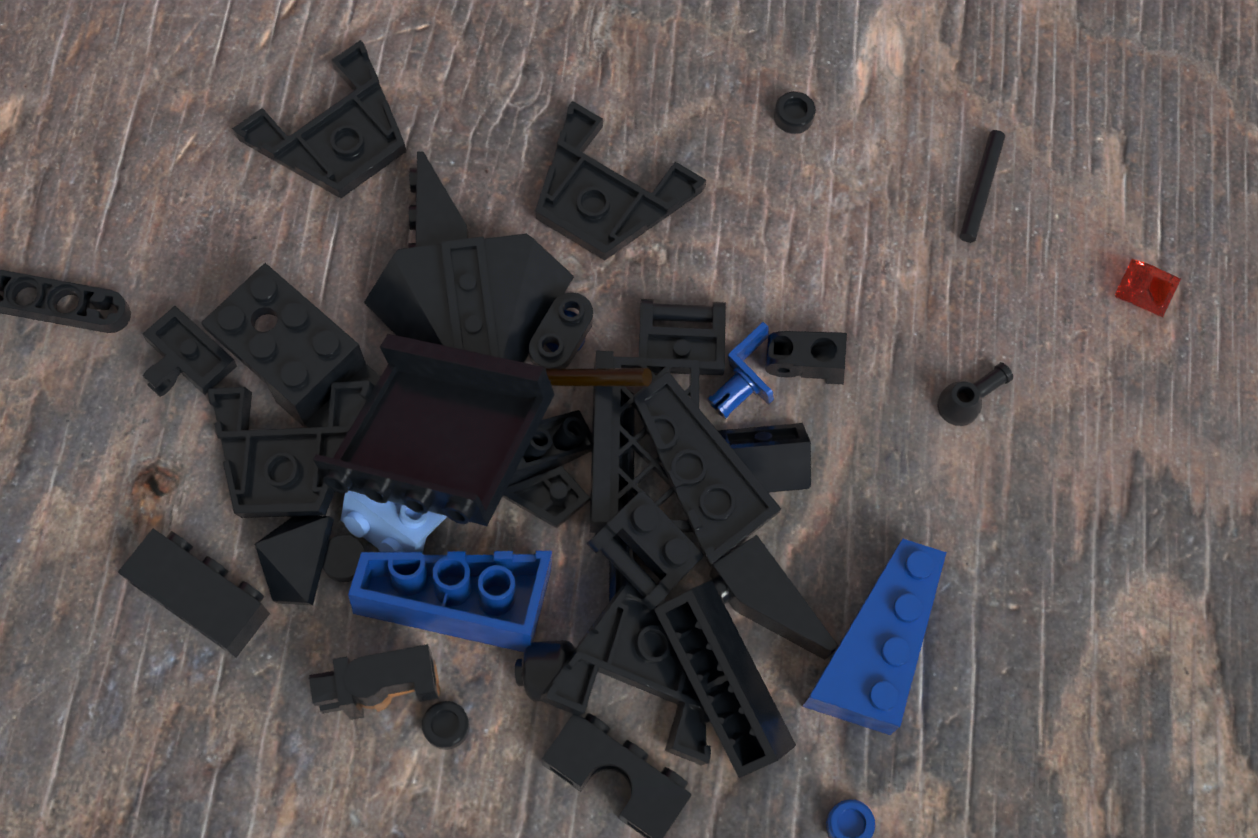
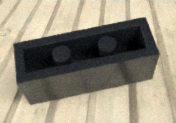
M153 528L118 573L130 584L237 658L270 615L267 609L260 603L265 596L245 581H242L238 587L224 577L229 571L209 556H206L202 562L189 553L193 546L173 531L165 537Z

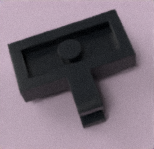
M176 306L171 308L142 333L145 340L163 356L159 362L148 368L142 375L149 382L147 384L148 387L159 397L165 395L174 386L180 374L185 376L196 388L206 395L208 388H214L237 367L235 360Z

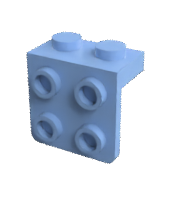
M348 491L344 496L340 521L344 523L349 532L354 536L363 537L378 548L380 552L423 553L426 538L447 516L429 511L426 514L417 513L402 504L390 501L378 503L366 495Z

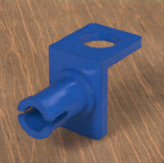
M764 322L728 354L729 365L734 369L735 375L712 396L707 398L711 406L715 410L718 409V413L725 419L752 393L755 395L759 394L767 404L774 400L773 391L744 362L768 338L769 327Z

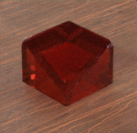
M1131 259L1115 293V297L1163 317L1181 278L1153 265Z

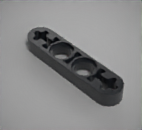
M0 270V291L4 292L3 297L0 294V314L104 333L121 331L131 319L129 305L116 291ZM22 289H37V296L32 303L28 305L16 304V296ZM75 295L78 297V305L73 311L68 313L57 311V304L64 296ZM90 302L93 304L95 309L90 308ZM111 304H114L118 311L117 313H109L107 319L96 310H109Z

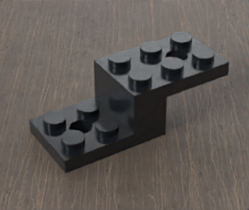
M266 263L256 270L201 322L207 332L267 384L276 403L304 428L328 426L331 385L333 382L370 381L376 386L381 377L365 363L360 346L353 338ZM270 314L278 318L275 327L269 331L261 332L254 328L256 320L262 315Z

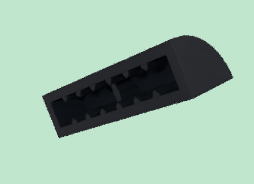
M710 580L654 608L738 777L741 778L770 765L792 750L796 744L713 581Z

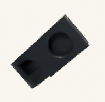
M778 331L771 333L767 339L765 370L770 375L777 377L801 376V378L827 379L826 384L844 385L847 333Z

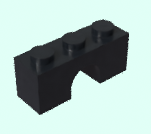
M588 713L583 718L580 715L573 714L543 756V766L580 792L590 778L598 772L610 770L621 774L630 785L631 798L621 812L619 820L644 838H664L692 795L685 790L688 782L667 767H664L662 772L648 764L646 760L649 755L631 741L626 740L623 745L607 735L611 730L609 726L594 715Z

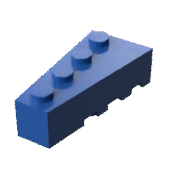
M906 539L900 541L802 707L887 735H891L901 726L947 552Z
M448 551V555H423L422 552H361L348 593L353 614L524 652L526 647L530 646L534 641L551 574L552 551H536V554H513V551H494V555H466V551Z

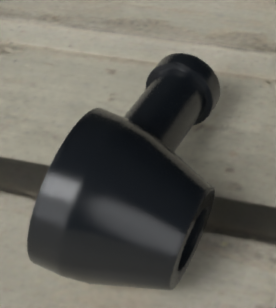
M1000 362L994 367V370L974 384L963 381L948 385L938 398L937 406L941 417L946 422L955 426H965L975 421L982 409V398L1002 384L1012 381L1013 374L1006 364ZM957 394H967L970 398V402L965 403L960 401L957 397Z

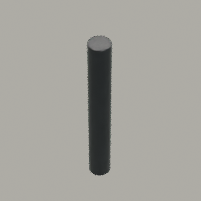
M999 130L990 131L959 236L965 242L971 243L976 241L1005 140V134Z

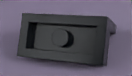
M803 423L717 430L768 493L802 490L811 487V441Z

